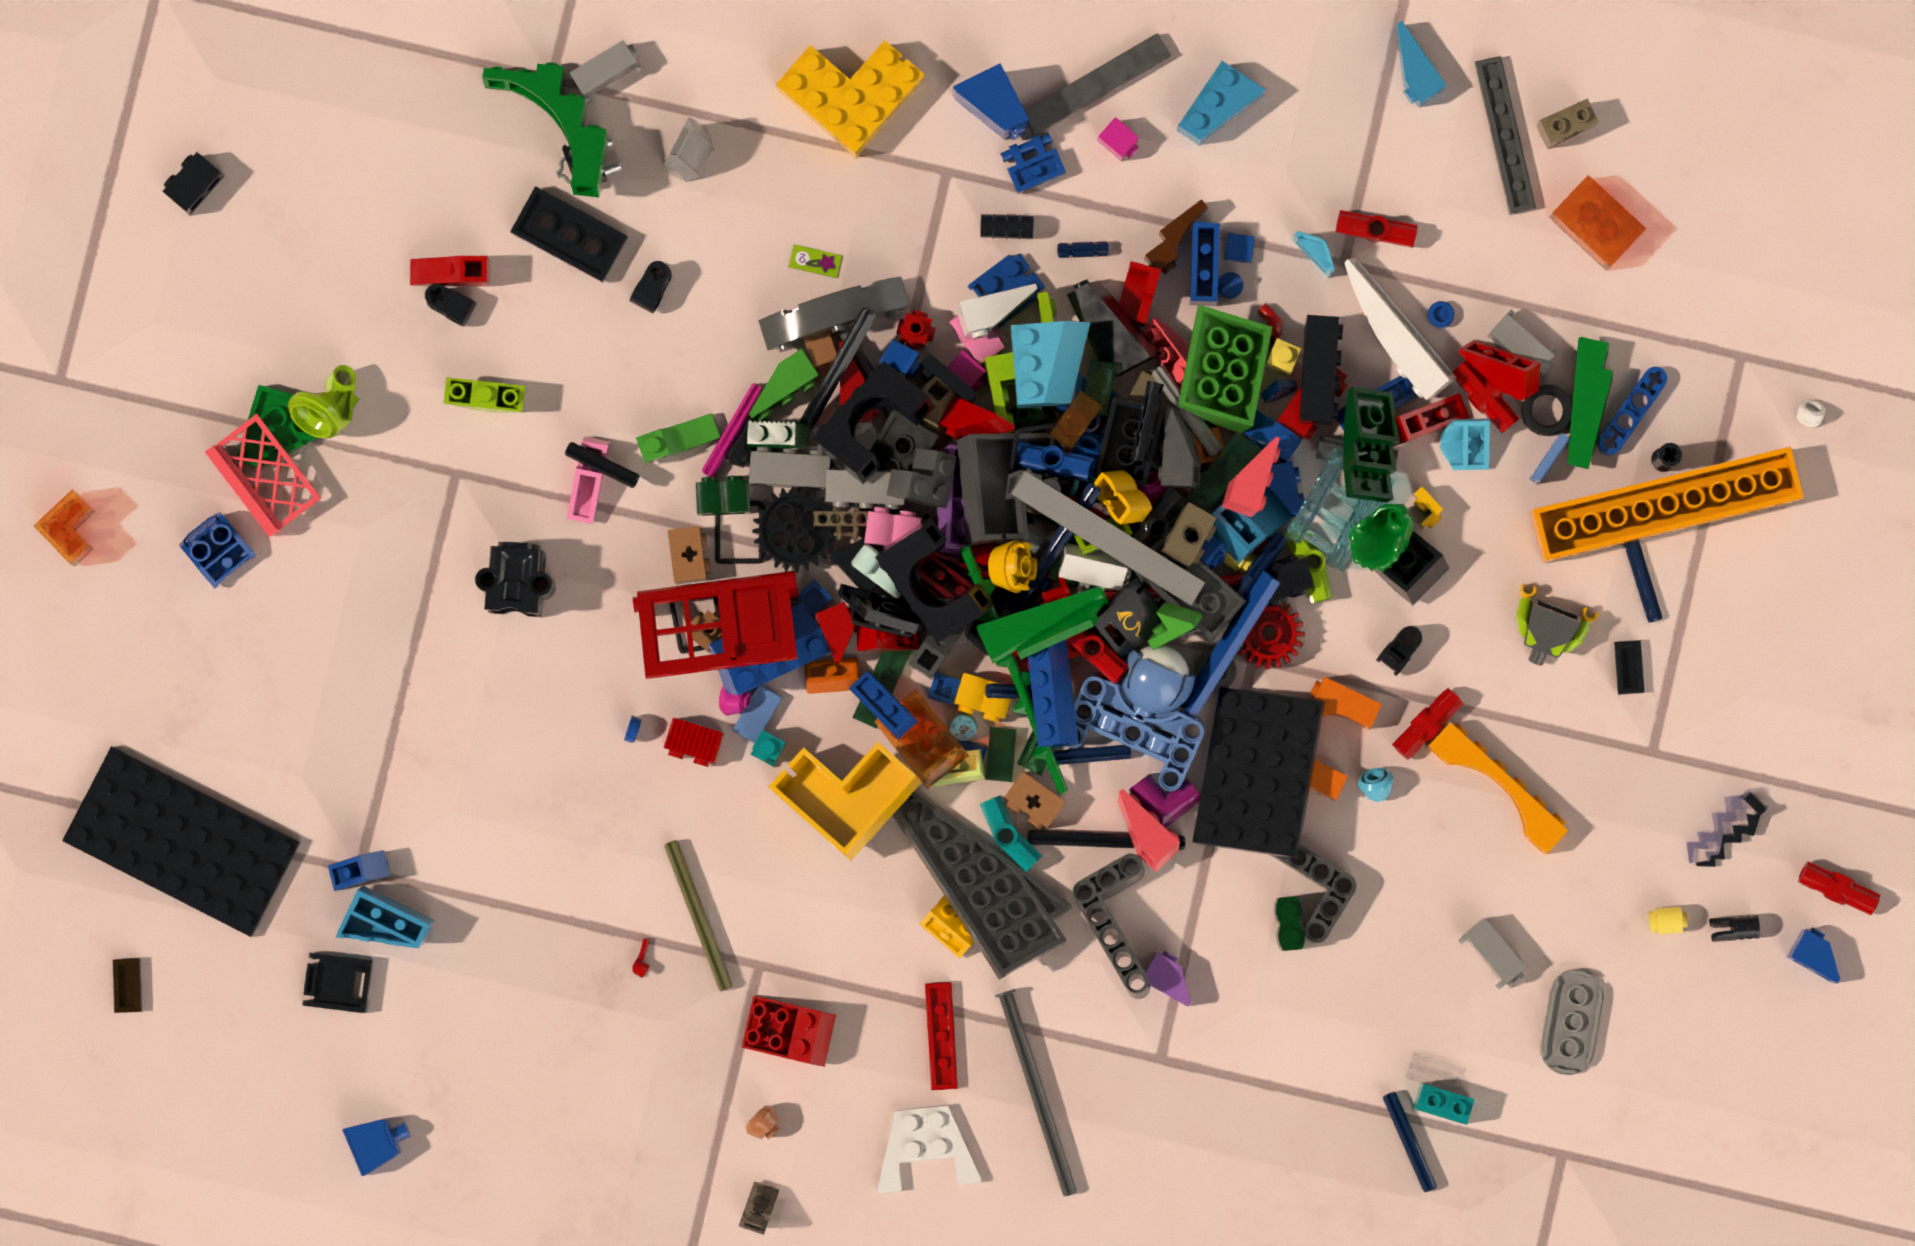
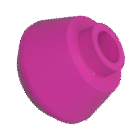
M724 685L722 686L719 696V708L724 715L729 716L742 713L745 708L749 707L751 701L750 693L745 692L737 696L726 693Z

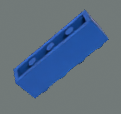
M1065 639L1028 656L1038 747H1063L1079 744L1067 642Z

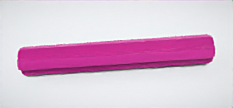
M753 383L702 468V472L706 476L715 477L726 454L744 428L747 418L750 417V411L764 389L760 385Z

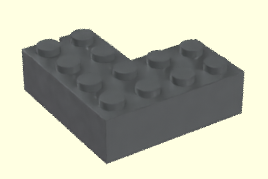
M1057 432L1055 446L1064 452H1068L1066 432ZM1014 433L970 434L957 440L967 545L1005 544L1013 540L1023 541L1029 539L1026 503L1017 498L1005 500ZM1020 433L1019 435L1020 442L1042 447L1050 446L1051 433ZM1053 459L1052 465L1056 464L1059 459ZM1015 466V472L1018 470L1023 471L1029 469L1020 466ZM1030 469L1035 474H1046V472ZM1064 476L1058 478L1049 477L1056 480L1061 489L1071 485V478Z

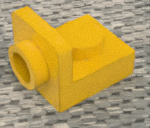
M1423 487L1419 488L1412 495L1416 499L1413 503L1423 514L1426 511L1430 514L1419 526L1422 529L1427 525L1432 528L1442 519L1439 514L1444 509Z

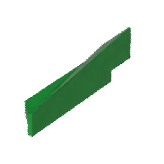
M1579 337L1568 464L1589 469L1614 374L1613 371L1604 369L1610 348L1609 343L1585 337Z
M1096 587L977 626V630L992 663L999 661L1014 651H1017L1020 659H1023L1094 627L1098 621V611L1101 607L1107 606L1109 602L1102 587Z

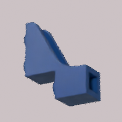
M1257 441L1225 446L1224 451L1228 475L1238 474L1263 450L1262 447H1257ZM1293 461L1272 465L1273 479L1270 486L1266 488L1292 517L1301 516L1302 509H1305L1306 505L1303 493H1298L1297 483L1301 482L1299 468L1293 466Z

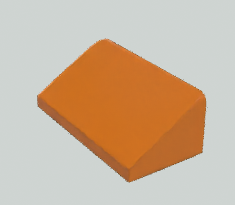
M843 658L842 662L837 665L834 659L816 660L805 664L807 693L850 691L849 687L859 679L858 658Z

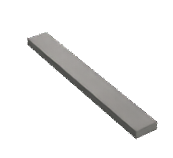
M1023 471L1010 493L1189 605L1193 604L1205 584L1199 578L1026 471Z

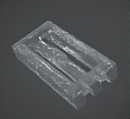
M1413 1052L1405 1078L1457 1094L1465 1068ZM1417 1060L1458 1072L1457 1077L1417 1065ZM1414 1069L1455 1082L1454 1086L1451 1087L1413 1075Z

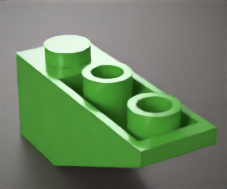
M802 349L778 364L749 413L751 419H766L773 414L771 409L779 404L782 407L786 406L795 399L794 394L800 390H803L805 393L817 385L816 380L819 379V375Z

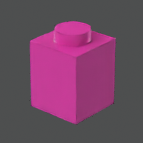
M1116 117L1101 132L1097 139L1101 145L1120 161L1125 156L1130 159L1139 148L1136 145L1139 137Z
M964 350L947 367L976 392L986 382L984 378L986 370Z

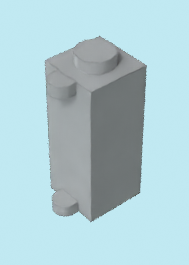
M624 40L571 71L570 76L589 104L592 102L590 96L633 70L637 74L642 72L636 61L640 57L632 44L627 46Z
M1511 309L1487 337L1503 350L1541 362L1540 374L1544 376L1554 365L1550 360L1556 355L1558 350L1554 348L1550 352L1512 318L1515 312Z
M1486 918L1480 920L1458 939L1460 944L1467 940L1500 980L1495 985L1498 990L1509 982L1514 985L1525 976L1522 971L1527 967Z

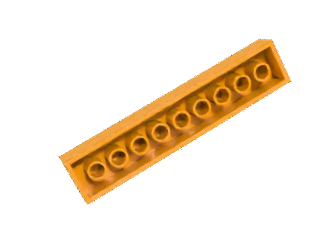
M1790 446L1536 508L1530 511V516L1542 563L1796 502L1803 499L1804 496Z

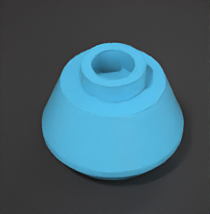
M1372 768L1360 776L1358 787L1368 799L1380 802L1391 794L1394 777L1390 771L1384 768Z

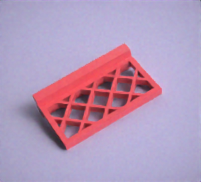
M255 414L215 446L205 451L206 455L269 537L276 535L283 527L321 499V496L258 414ZM255 422L262 429L261 441L247 439L248 428ZM243 432V438H236ZM266 435L271 442H265ZM232 440L242 441L240 457L230 456L224 446ZM246 442L260 444L258 460L244 458ZM264 445L276 447L278 450L277 462L263 460ZM282 456L287 463H281ZM233 459L239 460V467ZM244 461L258 462L256 478L244 475L242 472ZM262 463L277 465L275 481L260 479ZM281 466L292 468L294 471L293 483L279 481ZM298 478L301 480V482H302L304 485H302V484H297ZM249 480H251V481H256V482H255V488L253 487V485L250 483ZM260 482L274 484L272 499L260 496L258 493ZM278 484L293 486L291 502L276 500ZM296 488H307L313 498L305 504L295 503ZM266 502H272L271 509L266 504ZM276 503L290 505L289 516L281 522L274 514ZM294 505H295V506H301L300 508H298L296 511L293 512V510H294Z

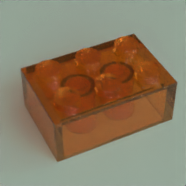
M1589 175L1549 217L1606 271L1647 229Z
M914 689L899 702L918 722L899 740L879 719L874 722L921 782L929 789L965 760L969 754L917 689Z

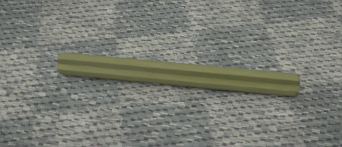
M676 840L668 842L664 846L718 989L720 991L732 988V982L679 843Z

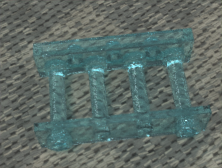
M1336 446L1327 456V463L1296 518L1288 525V532L1285 538L1299 544L1303 539L1307 540L1327 553L1326 565L1344 572L1352 558L1351 541L1349 540L1352 528L1361 519H1365L1366 516L1371 515L1374 510L1381 507L1383 502L1346 497V490L1335 484L1340 472L1344 470L1343 447ZM1390 477V478H1391V484H1392V486H1393V484H1394V482H1395V479H1393L1392 477ZM1329 493L1353 507V512L1347 522L1322 507ZM1316 516L1340 530V535L1334 545L1309 530Z

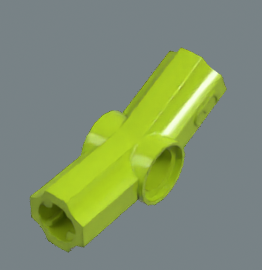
M1298 523L1285 532L1283 536L1287 539L1286 546L1292 554L1304 557L1316 556L1319 559L1320 565L1317 569L1309 568L1314 586L1307 589L1309 602L1312 604L1333 599L1325 567V557L1318 551Z

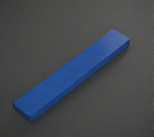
M1263 570L1245 599L1247 602L1236 613L1197 675L1192 693L1181 705L1193 717H1196L1280 585V582L1268 572Z

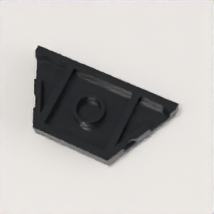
M840 585L838 595L864 620H867L869 624L877 627L882 625L892 627L893 630L902 634L907 632L916 634L925 628L920 618L911 610L908 602L849 585Z

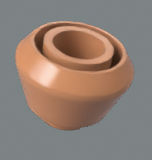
M765 1105L745 1126L746 1133L760 1140L764 1137L769 1140L780 1129L776 1125L779 1119L774 1108Z

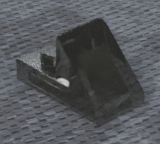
M754 1181L738 1227L764 1235L778 1197L779 1189Z

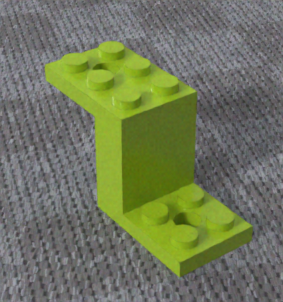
M1048 291L1037 293L1036 301L1040 322H1054L1053 317H1056L1057 313L1054 297L1049 298ZM1013 352L985 357V369L994 413L1014 425L1012 413L1007 414L1006 406H1009L1010 403L1007 386L1015 385Z

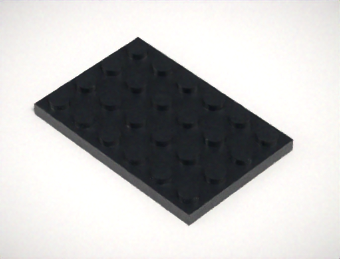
M1220 687L1192 840L1194 844L1298 859L1325 706L1324 701Z

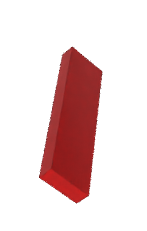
M951 982L925 984L931 1090L958 1089Z

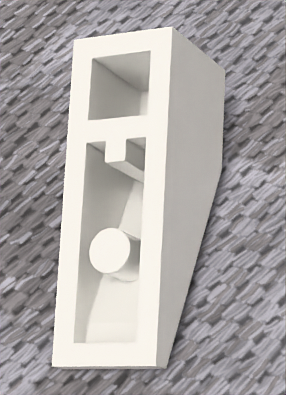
M1036 284L961 301L956 309L964 337L972 336L973 340L988 336V332H991L1037 290Z

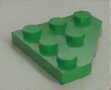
M258 384L248 420L255 414H258L288 454L318 439L301 430L291 418L288 403L293 394ZM255 422L248 428L247 439L261 441L262 429ZM266 435L265 442H271ZM242 441L240 443L237 457H240ZM246 442L244 458L258 460L260 444ZM264 445L263 460L277 461L278 450L276 447ZM243 462L244 464L258 467V462ZM262 463V468H264V467H266V466H268V465H270V464Z

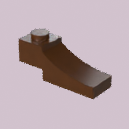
M1202 199L1159 231V236L1163 242L1144 257L1149 266L1161 269V272L1164 274L1169 273L1177 266L1175 261L1178 260L1179 255L1176 253V250L1182 238L1193 225V222H1196L1207 212L1208 207Z

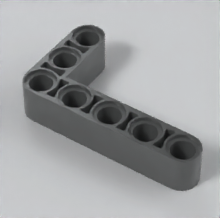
M1301 844L1299 851H1302L1305 855V862L1302 865H1295L1291 858L1270 855L1326 890L1303 929L1307 941L1311 943L1323 942L1355 893V879ZM1318 864L1327 867L1328 875L1325 879L1320 880L1314 875V868ZM1345 878L1350 882L1351 888L1348 893L1343 894L1338 891L1337 882L1339 879ZM1327 901H1332L1336 904L1337 911L1333 916H1327L1323 912V905ZM1312 924H1319L1323 929V934L1318 939L1312 938L1309 934V928Z
M1129 853L1078 881L1073 887V896L1128 994L1135 999H1142L1150 992V982L1104 902L1143 878L1145 869L1141 858L1136 854ZM1130 863L1139 865L1138 870L1134 873L1126 872L1125 868ZM1105 877H1115L1116 881L1112 886L1102 885ZM1089 889L1092 891L1089 899L1079 898L1082 890ZM1094 913H1105V918L1102 921L1095 922L1092 920ZM1110 934L1118 936L1117 942L1112 945L1106 944L1105 938ZM1121 957L1131 958V963L1127 967L1118 966V961ZM1136 979H1141L1145 982L1144 986L1139 990L1131 988V983Z

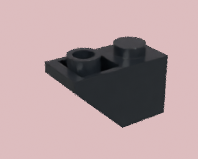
M1293 554L1271 564L1267 572L1277 579L1280 585L1267 606L1279 605L1283 602L1282 599L1289 596L1291 598L1302 596L1305 594L1304 590L1314 587L1306 557Z

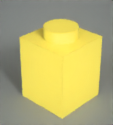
M1277 338L1265 367L1290 376L1301 348Z

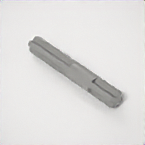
M1163 365L1156 368L1152 372L1156 382L1164 384V393L1174 407L1179 409L1183 420L1211 457L1221 452L1222 446L1202 418L1178 406L1181 389Z

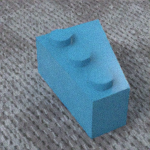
M1221 61L1179 123L1177 131L1197 145H1200L1227 122L1242 113L1256 100L1263 97L1266 89L1224 61Z
M362 886L357 890L336 934V938H350L366 942L373 941L389 945L419 948L425 943L435 920L370 888Z

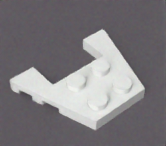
M948 1105L894 1112L878 1185V1194L902 1191L899 1163L952 1157L955 1158L958 1185L982 1183Z

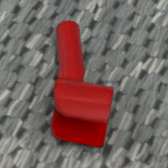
M643 938L639 955L632 968L633 973L641 978L645 976L650 965L643 962L650 941Z

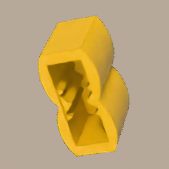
M1126 471L1101 472L1095 480L1094 484L1101 488V494L1098 499L1107 505L1111 517L1117 523L1143 522L1152 510L1149 499L1142 491L1137 489L1134 479Z
M963 673L954 705L959 706L957 710L959 712L973 715V712L976 711L984 714L983 719L998 723L999 719L1005 720L1011 699L987 698L985 696V686L996 682Z

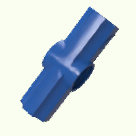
M1019 441L1015 466L1046 472L1053 478L1064 476L1089 482L1093 478L1096 461L1091 457L1064 452L1057 446L1042 447ZM1053 459H1059L1056 464L1049 465Z

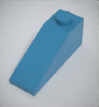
M1401 21L1397 24L1395 31L1403 86L1405 88L1403 93L1411 104L1415 102L1420 107L1444 91L1447 85Z

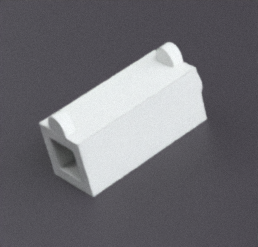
M1067 543L1061 552L1058 565L1059 577L1117 591L1122 589L1124 582L1128 583L1131 574L1129 567L1105 552L1096 550L1083 555L1079 545Z

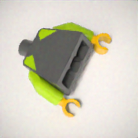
M1523 583L1519 591L1522 598L1519 600L1516 614L1519 634L1524 637V645L1533 648L1528 660L1542 666L1547 654L1559 658L1562 653H1569L1581 645L1591 627L1589 623L1596 620L1599 614L1596 611L1592 618H1588L1586 610L1589 606L1582 609L1580 615L1537 599L1534 597L1536 586H1533L1531 594H1527L1523 590L1525 585Z

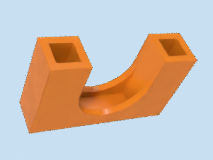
M1323 677L1321 682L1316 680L1310 692V695L1314 696L1313 700L1324 701L1323 717L1340 716L1368 730L1372 727L1382 706L1381 703L1327 677ZM1315 758L1310 790L1336 801L1348 776L1322 764Z

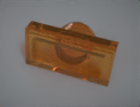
M1080 391L1049 435L1071 450L1102 406Z

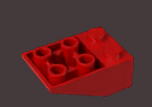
M753 996L741 1048L825 1067L836 1015Z

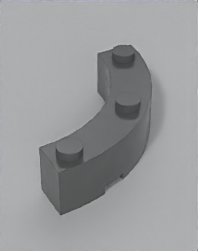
M899 276L875 281L872 285L864 288L858 285L800 303L796 309L781 310L758 321L767 350L779 349V352H785L794 349L795 343L830 330H832V333L847 330V325L853 324L856 321L862 308L873 310L876 313L875 318L886 316V319H892L902 315L901 310L910 307V303L902 278Z

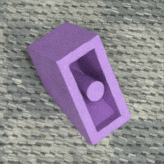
M1163 951L1162 955L1156 952L1145 972L1150 985L1188 1007L1191 1001L1181 965L1176 963L1178 958L1166 951Z

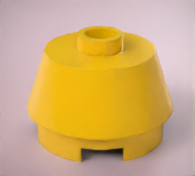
M1013 540L995 547L990 554L988 571L992 583L1014 593L1029 590L1028 584L1030 580L1036 579L1037 558H1032L1030 553L1032 545L1028 542Z

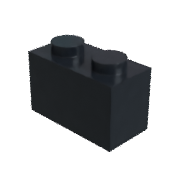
M198 152L186 157L181 164L183 168L177 175L173 174L164 183L165 189L162 191L189 215L196 210L224 178V175Z

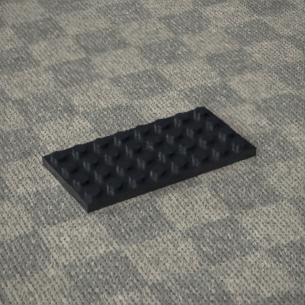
M112 746L62 840L249 937H253L301 843Z

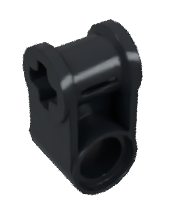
M662 261L650 263L643 277L636 285L629 302L653 314L658 308L664 292L671 281L672 272L670 268ZM663 268L662 271L665 277H659L655 280L656 276L653 274V271H659Z
M432 284L425 291V300L428 307L465 327L477 305L475 301L467 296L454 292L441 284ZM438 292H441L443 300H437L434 303L431 294L437 295Z
M1414 626L1404 627L1383 649L1376 661L1378 663L1383 662L1397 676L1422 642L1421 631ZM1406 631H1412L1417 636V641L1412 646H1408L1403 642L1402 637ZM1388 655H1390L1391 657H1393L1396 661H1398V663H1396V662H1395L1393 659H1391Z

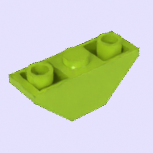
M446 377L443 404L477 411L523 413L526 386Z

